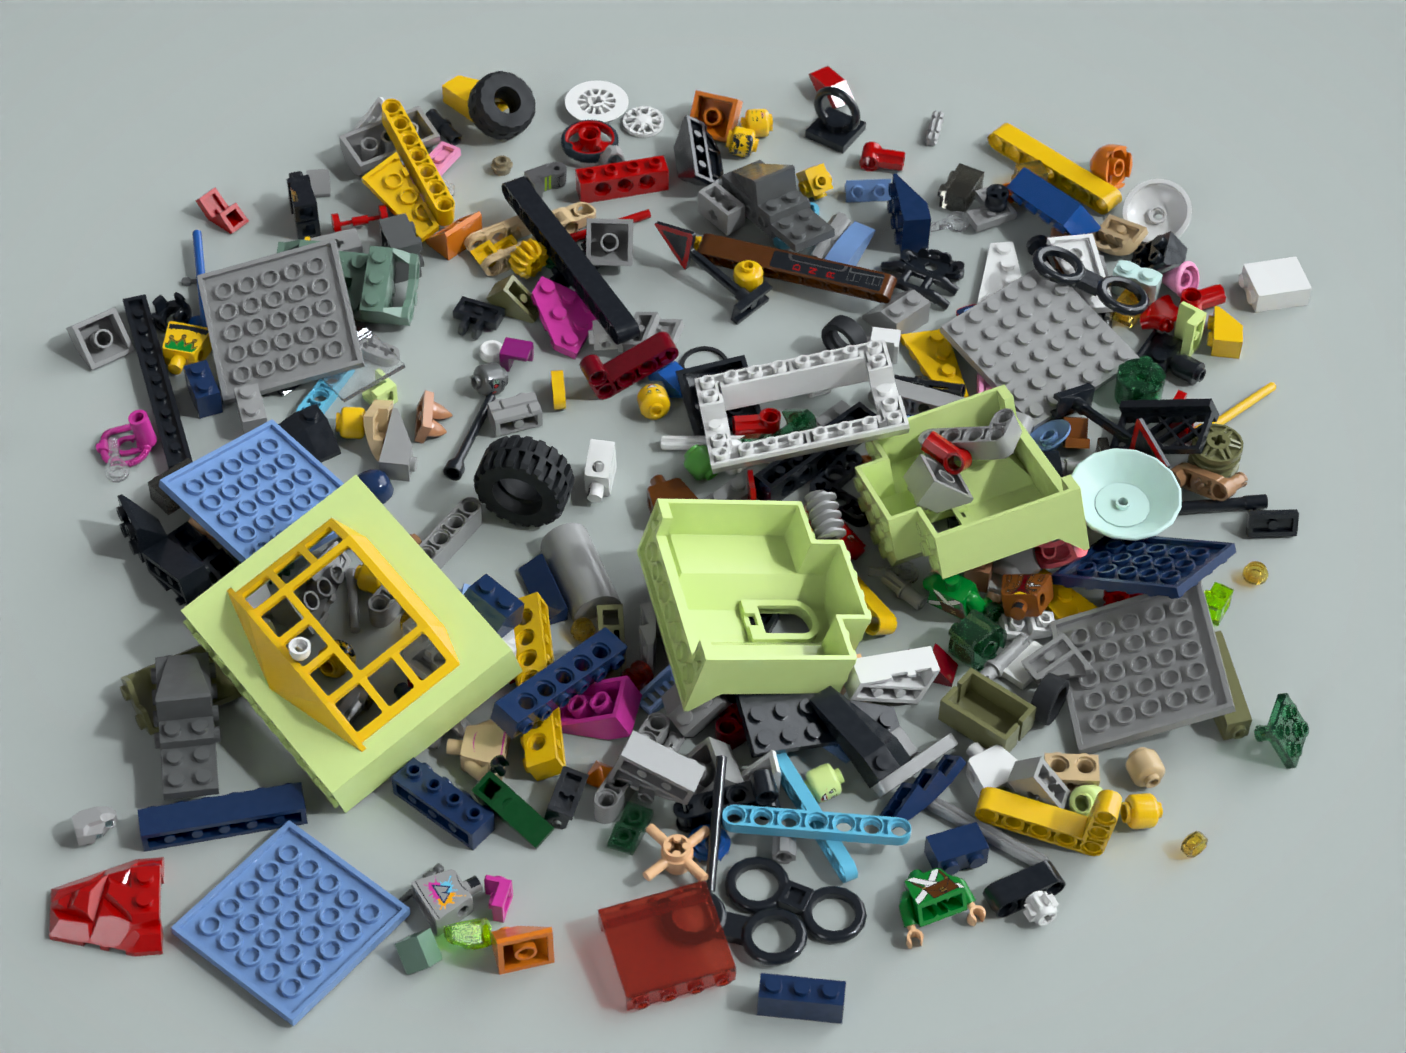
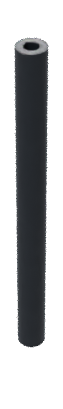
M722 755L716 756L706 865V873L709 877L705 881L704 890L709 892H715L727 765V757Z

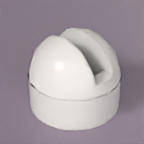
M296 637L289 642V654L292 659L303 661L309 657L311 644L308 639Z

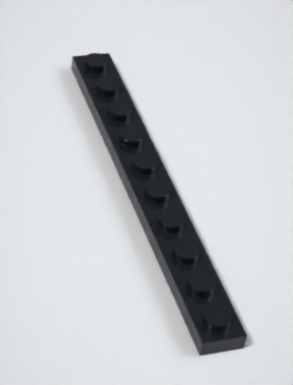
M146 294L124 298L122 300L168 470L169 473H172L192 463L193 460Z

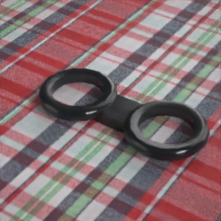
M1048 245L1039 247L1033 253L1032 263L1041 276L1057 284H1075L1074 287L1095 297L1097 295L1099 300L1114 312L1135 316L1144 313L1149 307V297L1140 285L1121 276L1102 277L1086 269L1077 255L1067 249ZM1055 256L1064 259L1071 264L1075 273L1060 274L1046 266L1042 258ZM1116 286L1127 289L1137 297L1139 303L1135 305L1120 303L1108 294L1106 288Z
M759 856L745 858L735 863L727 872L724 883L726 894L731 902L743 911L756 913L768 908L779 907L801 916L804 926L810 935L820 941L833 944L847 942L855 938L865 926L867 918L865 905L857 894L847 888L828 886L814 891L812 888L789 880L787 872L777 862ZM748 870H766L777 879L779 888L772 897L766 900H750L742 896L736 887L737 879ZM825 899H840L852 907L855 913V920L849 927L843 930H827L819 926L813 919V908Z
M691 888L679 891L670 897L662 908L661 922L664 931L672 940L683 945L698 946L709 943L717 937V940L743 946L744 951L753 960L764 965L779 966L790 963L801 955L807 943L806 928L803 921L796 914L780 908L764 909L756 912L751 917L728 912L725 909L724 903L715 894L704 889ZM700 901L708 904L714 910L716 916L713 924L705 931L689 933L679 929L674 924L672 919L673 913L683 903ZM781 921L788 924L794 930L796 939L787 950L769 953L759 949L754 944L752 935L755 929L764 922Z

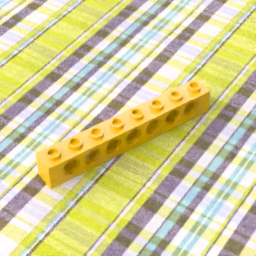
M538 592L518 598L525 604L522 622L514 628L517 649L516 659L522 669V672L514 678L517 687L554 662L548 605ZM558 707L552 711L546 720H539L530 731L520 737L521 745L525 751L523 766L526 772L531 773L537 782L561 774L563 766H566L560 708Z

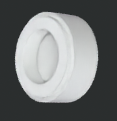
M495 340L484 342L480 346L481 359L488 363L499 362L502 344Z

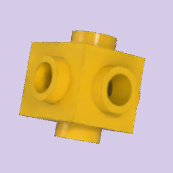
M824 163L795 173L799 182V190L807 198L814 197V200L827 196L826 191L833 189L832 177L826 170Z

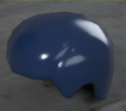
M370 469L358 475L360 480L382 504L392 497L394 488L385 472L378 469Z

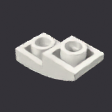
M1044 611L1041 616L1024 617L1019 621L1001 614L999 625L1002 639L1013 641L1020 633L1028 636L1026 640L1053 636L1050 622L1055 621L1053 612Z

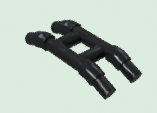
M902 261L881 263L882 271L902 273L900 278L897 279L895 288L903 291L914 289L927 300L937 304L944 310L947 309L950 302L935 290L930 289L931 285L934 283V285L947 290L953 295L959 290V287L943 275L933 274L910 266ZM911 276L924 280L920 286L908 283Z

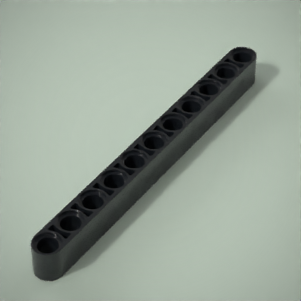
M522 176L502 183V193L508 204L537 242H540L547 250L546 254L613 342L619 345L639 337L640 329L635 318L529 181Z

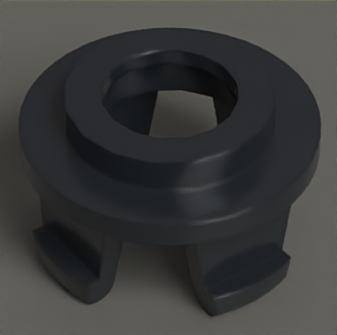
M178 292L174 293L175 300L167 301L162 295H159L152 302L156 312L152 313L151 316L156 327L163 332L167 331L168 323L166 321L172 314H174L172 316L174 322L188 324L191 320L192 310L189 304L184 301V296Z

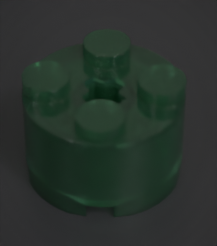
M1149 356L1130 359L1120 364L1114 390L1116 402L1120 405L1121 400H1161L1166 379L1164 370L1157 363L1153 362V359Z
M973 609L960 623L956 622L950 627L948 635L951 637L948 652L969 668L980 672L988 660H993L997 656L996 652L999 647L1004 649L1007 641V632L983 613Z

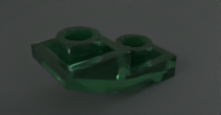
M628 801L620 821H616L607 847L633 855L646 832V828L650 824L654 814L653 809Z

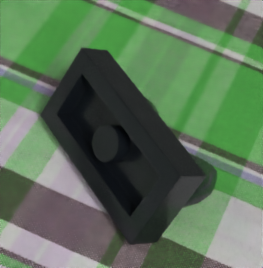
M1297 509L1247 510L1245 533L1247 537L1297 536L1299 512Z

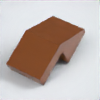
M1062 417L1071 426L1068 437L1062 442L1063 447L1090 449V439L1087 438L1088 418Z

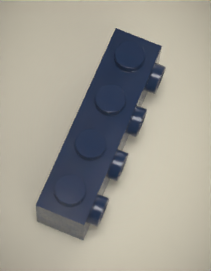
M413 757L391 777L393 794L470 849L474 850L495 830L494 813L488 806L481 805L473 800L468 792L459 790L448 778L439 776L427 763H421Z

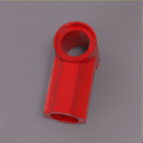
M867 142L863 146L859 165L865 171H875L878 168L903 171L906 153L882 149L881 145L876 142Z
M765 408L757 415L732 416L734 436L759 435L762 439L780 435L781 413L777 409Z
M932 431L922 444L921 450L941 463L950 474H959L968 469L972 464V456L968 450L958 448L935 431ZM954 456L960 458L961 467L955 464Z

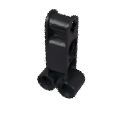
M760 769L750 775L749 781L726 786L724 788L723 810L729 805L781 808L778 799L779 792L772 771ZM713 790L693 795L688 804L685 805L687 810L685 812L683 804L674 803L673 812L677 817L676 826L681 832L690 833L698 826L710 825ZM736 814L727 817V820L730 822L742 819ZM759 817L762 820H768L766 817ZM687 819L690 820V827H688Z

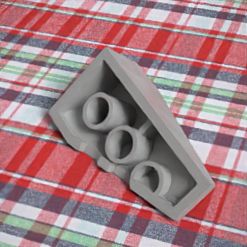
M336 540L332 544H330L326 549H324L320 554H318L316 558L319 559L323 555H325L328 551H330L337 544H339L338 541ZM346 552L339 555L293 592L321 626L328 619L329 614L327 612L329 607L335 602L337 597L335 595L339 584L343 582L346 570L351 563V559ZM308 563L307 565H305L301 570H299L294 576H292V577H291L288 581H286L285 583H286V584L289 583V582H290L291 580H293L296 576H298L301 572H303L305 569H307L311 564ZM284 598L269 610L279 624L292 628L303 619V616L287 598ZM308 627L302 633L311 636L315 633V630L312 627Z

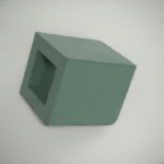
M431 928L408 935L395 943L397 952L408 975L430 968L443 959Z

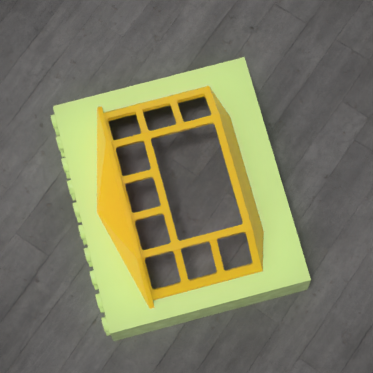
M354 475L181 610L186 617L183 623L197 642L203 646L206 652H209L211 659L217 663L221 671L231 680L239 693L249 702L258 716L263 719L267 727L277 736L286 750L292 754L300 767L306 771L310 779L324 793L335 809L340 806L345 813L522 672L512 649L357 475ZM334 531L342 541L321 558L317 559L309 549ZM348 548L356 554L417 624L413 630L362 670L356 667L293 593ZM303 556L311 565L286 584L277 574ZM271 580L279 590L257 608H253L245 599ZM284 598H287L303 616V619L282 636L278 637L262 619V616ZM308 627H312L328 648L308 664L302 666L298 661L292 659L286 644ZM422 634L428 637L445 659V663L424 680H420L400 655L403 649ZM335 655L353 677L328 696L310 674ZM392 659L411 681L413 688L394 704L388 706L368 681V677ZM361 685L380 708L381 714L357 732L335 706V703L355 687Z

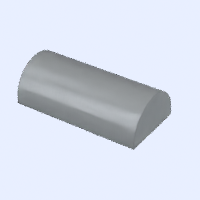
M420 106L406 110L425 148L428 149L438 145L440 135ZM382 120L339 136L344 159L356 176L371 171L383 162L384 159L397 152L382 124Z
M566 523L553 528L544 536L540 545L541 552L574 624L596 618L597 605L622 604L585 526L579 523Z

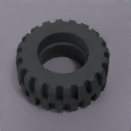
M512 435L510 438L508 436L501 437L489 444L480 461L473 481L475 492L478 494L480 502L482 504L485 503L486 509L496 513L498 518L509 520V523L514 525L516 523L522 524L523 527L531 525L541 527L544 524L547 525L554 522L562 515L573 489L574 475L570 464H567V459L563 454L560 455L553 446L549 447L546 445V442L534 440L530 436L520 437V435Z

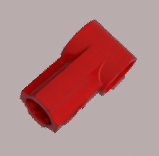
M1221 284L1212 285L1200 290L1190 287L1182 291L1180 303L1184 301L1203 311L1204 309L1225 303L1226 295Z

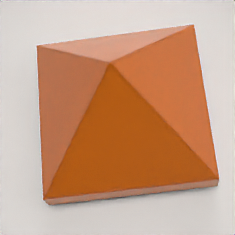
M596 760L587 773L589 776L586 783L599 788L613 767Z

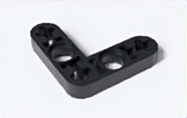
M849 450L843 452L812 480L809 493L816 490L835 493L837 496L836 500L846 502L845 505L839 506L837 509L842 514L841 518L852 526L864 527L869 522L865 512L861 511L857 498L841 489L856 475L855 467L862 464L861 455L856 451ZM835 473L841 475L842 478L836 480L830 478L829 475Z

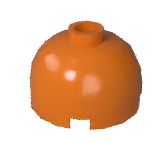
M1117 144L1104 145L1098 148L1091 158L1090 172L1120 189L1125 185V183H1122L1125 177L1129 178L1131 174L1132 155L1126 151V146Z

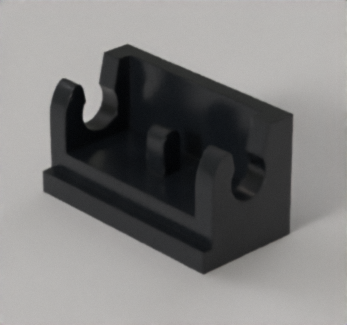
M563 766L544 816L547 822L551 824L556 819L561 822L560 829L567 827L569 820L573 819L588 779V774Z

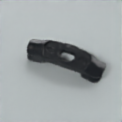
M923 247L918 253L904 249L900 254L899 261L905 262L910 266L936 275H943L948 279H963L964 262L953 261L952 256L948 252L943 253L936 249L928 250V248ZM935 266L937 270L932 271L926 269L925 267Z

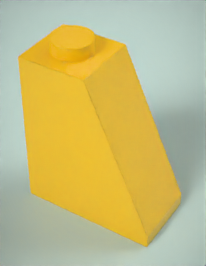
M457 75L450 81H447L442 85L443 102L472 121L469 115L468 99L472 88L479 80ZM494 97L495 104L499 110L503 112L508 108L503 100Z

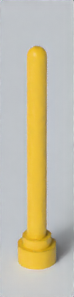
M1273 382L1266 384L1220 415L1217 422H1212V424H1226L1275 391L1276 384Z

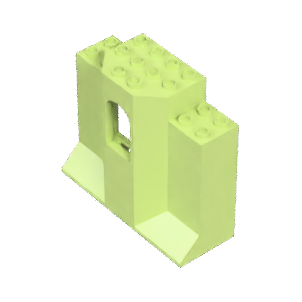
M1005 385L908 417L910 429L907 434L865 442L867 453L872 458V461L855 467L857 477L853 478L857 492H860L861 496L857 500L861 511L865 512L871 527L870 536L873 544H878L881 557L883 559L887 558L892 567L921 556H928L933 571L937 570L942 579L1056 539H1060L1083 550L1090 549L1080 486L1071 475L1061 478L1017 418L1014 397ZM1005 408L1013 410L1022 430L1014 452L1005 459L972 460L971 466L960 473L974 498L971 503L939 513L929 509L922 510L921 507L915 504V499L907 489L908 485L903 476L919 454L926 456L924 451L921 450L922 447L918 440L922 432L932 428L989 426L996 412ZM954 461L957 466L961 467V461ZM953 515L960 523V526L937 533L931 524Z
M657 499L637 548V554L683 710L690 711L721 694L820 693L829 686H832L840 693L844 683L848 680L852 667L856 664L857 655L855 650L859 642L862 641L867 626L871 623V612L866 606L864 592L860 589L857 572L853 569L850 561V552L846 549L844 541L816 540L815 533L811 530L808 513L805 512L802 501ZM779 613L797 615L807 624L809 632L766 633L760 614ZM749 617L754 618L756 625H751Z

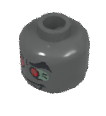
M498 363L479 365L471 376L472 387L483 396H487L490 393H501L508 384L507 371Z

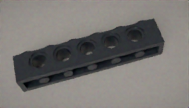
M858 402L825 426L838 424L843 421L862 419L867 416H876L877 414L861 402ZM862 443L773 461L754 475L756 498L760 501H782L820 474L843 452L854 450Z

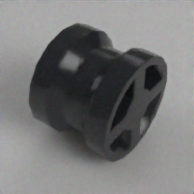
M992 184L987 187L985 199L987 210L999 213L1007 208V198L1009 196L1007 187L1001 184Z

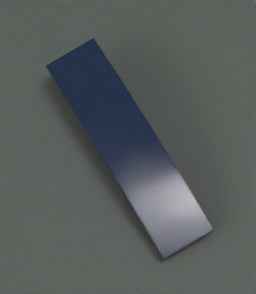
M944 754L934 769L923 768L913 784L902 782L879 816L900 817L907 821L912 819L930 805L952 783L967 764L961 756Z

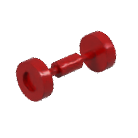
M386 205L378 206L379 215L351 217V220L340 222L338 213L331 214L333 232L342 231L341 226L351 224L353 226L369 224V221L387 218Z

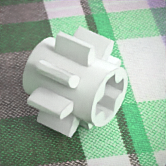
M1036 891L1026 898V904L1024 905L1026 910L1023 913L1030 923L1034 921L1035 924L1044 926L1051 923L1057 917L1056 912L1058 910L1056 907L1059 903L1053 894L1048 895L1046 892Z

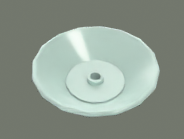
M1113 448L1093 453L1078 463L1071 475L1081 488L1086 525L1091 530L1112 539L1137 541L1157 536L1174 523L1182 508L1181 488L1173 472L1157 458L1138 450Z

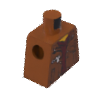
M1051 573L1004 574L1001 590L1004 615L1018 621L1024 617L1041 616L1054 598Z

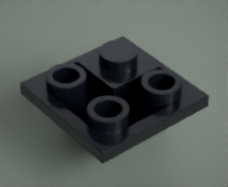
M1170 231L1156 236L1145 244H1139L1133 252L1131 262L1141 268H1150L1163 274L1185 262L1188 248Z
M123 494L118 495L119 506L116 507V511L120 521H123V523L119 524L124 538L129 537L130 541L128 543L133 555L138 554L140 560L144 563L142 551L168 538L158 518Z

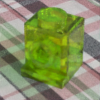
M1217 582L1213 584L1210 591L1206 589L1204 593L1212 623L1219 626L1230 607L1234 589Z

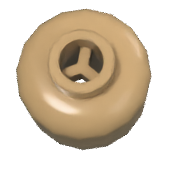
M1140 747L1129 754L1126 761V769L1133 783L1139 787L1153 788L1157 786L1165 774V767L1158 753L1153 749Z

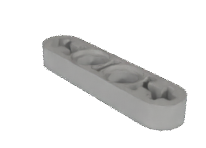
M951 733L878 782L872 789L880 799L902 782H905L958 745V742Z

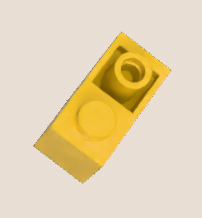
M1215 306L1213 316L1209 315L1207 329L1211 330L1207 336V346H1211V356L1239 359L1243 344V325L1221 307Z

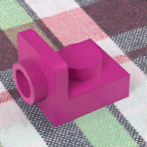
M486 875L484 878L485 894L491 895L488 907L492 909L493 921L504 923L513 898L512 880L506 879L503 876Z

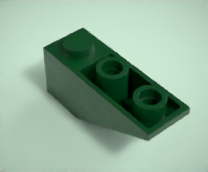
M490 770L471 790L482 805L488 806L494 815L536 849L555 829Z

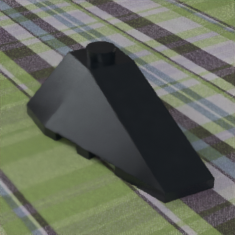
M832 686L827 687L808 700L869 788H872L885 777L912 760L897 737Z

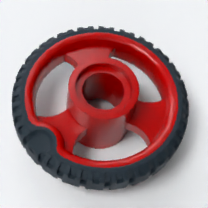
M587 119L574 122L564 130L561 136V146L564 153L571 159L583 163L599 162L600 155L607 146L619 145L616 130L611 125L600 120ZM579 132V140L570 142L569 139ZM601 132L606 134L611 141H602Z

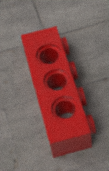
M664 155L575 169L576 191L580 202L593 203L669 190V169Z

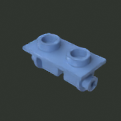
M891 179L846 180L844 184L846 202L891 200L888 192V185L891 183Z

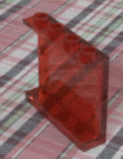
M705 880L598 909V923L601 932L604 931L626 998L627 1011L631 1009L642 1010L650 1006V1004L659 1001L670 1002L678 996L688 993L692 995L704 991L705 988L712 986L723 987L736 980V965Z

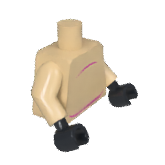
M490 719L476 725H468L465 729L463 740L448 739L446 753L460 756L461 770L477 781H480L489 770L499 779L503 780V776L506 774L505 767L510 764L507 761V755L511 739Z

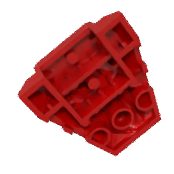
M164 857L135 859L52 888L50 940L85 946L86 943L100 945V949L104 951H110L111 948L125 950L126 955L134 957L163 954L161 884H164Z

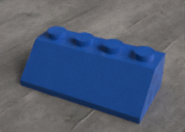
M1025 167L1007 186V189L1012 193L1010 198L1020 206L1025 204L1024 207L1033 215L1036 213L1040 214L1039 218L1049 225L1052 222L1053 227L1061 234L1066 232L1069 235H1082L1097 232L1101 229L1082 204Z

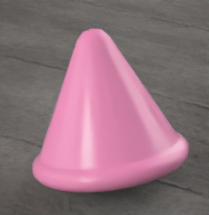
M1185 261L1181 265L1162 274V283L1176 293L1179 298H1181V293L1186 288L1198 289L1200 281L1199 271L1195 263L1191 261Z

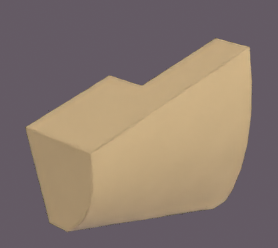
M374 399L363 416L367 442L377 461L380 459L393 409V401Z

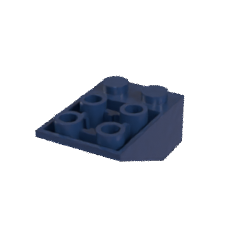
M895 173L893 174L892 183L888 185L891 200H887L888 214H892L890 218L891 229H895L894 242L895 245H899L900 253L904 249L918 253L921 248L929 247L931 216L928 203Z

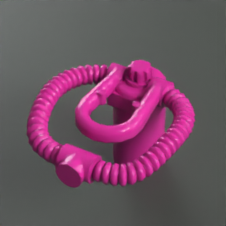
M135 410L130 413L128 417L130 424L112 427L103 432L99 443H96V449L101 454V458L105 463L113 467L128 468L146 459L149 452H151V448L156 444L157 437L144 410ZM128 430H132L134 435L119 438L114 444V450L120 456L140 453L139 456L126 461L110 458L108 455V438L111 435L118 434V432L123 433V431L128 432ZM131 441L134 443L136 441L137 448L129 450L119 449L120 445L124 442Z

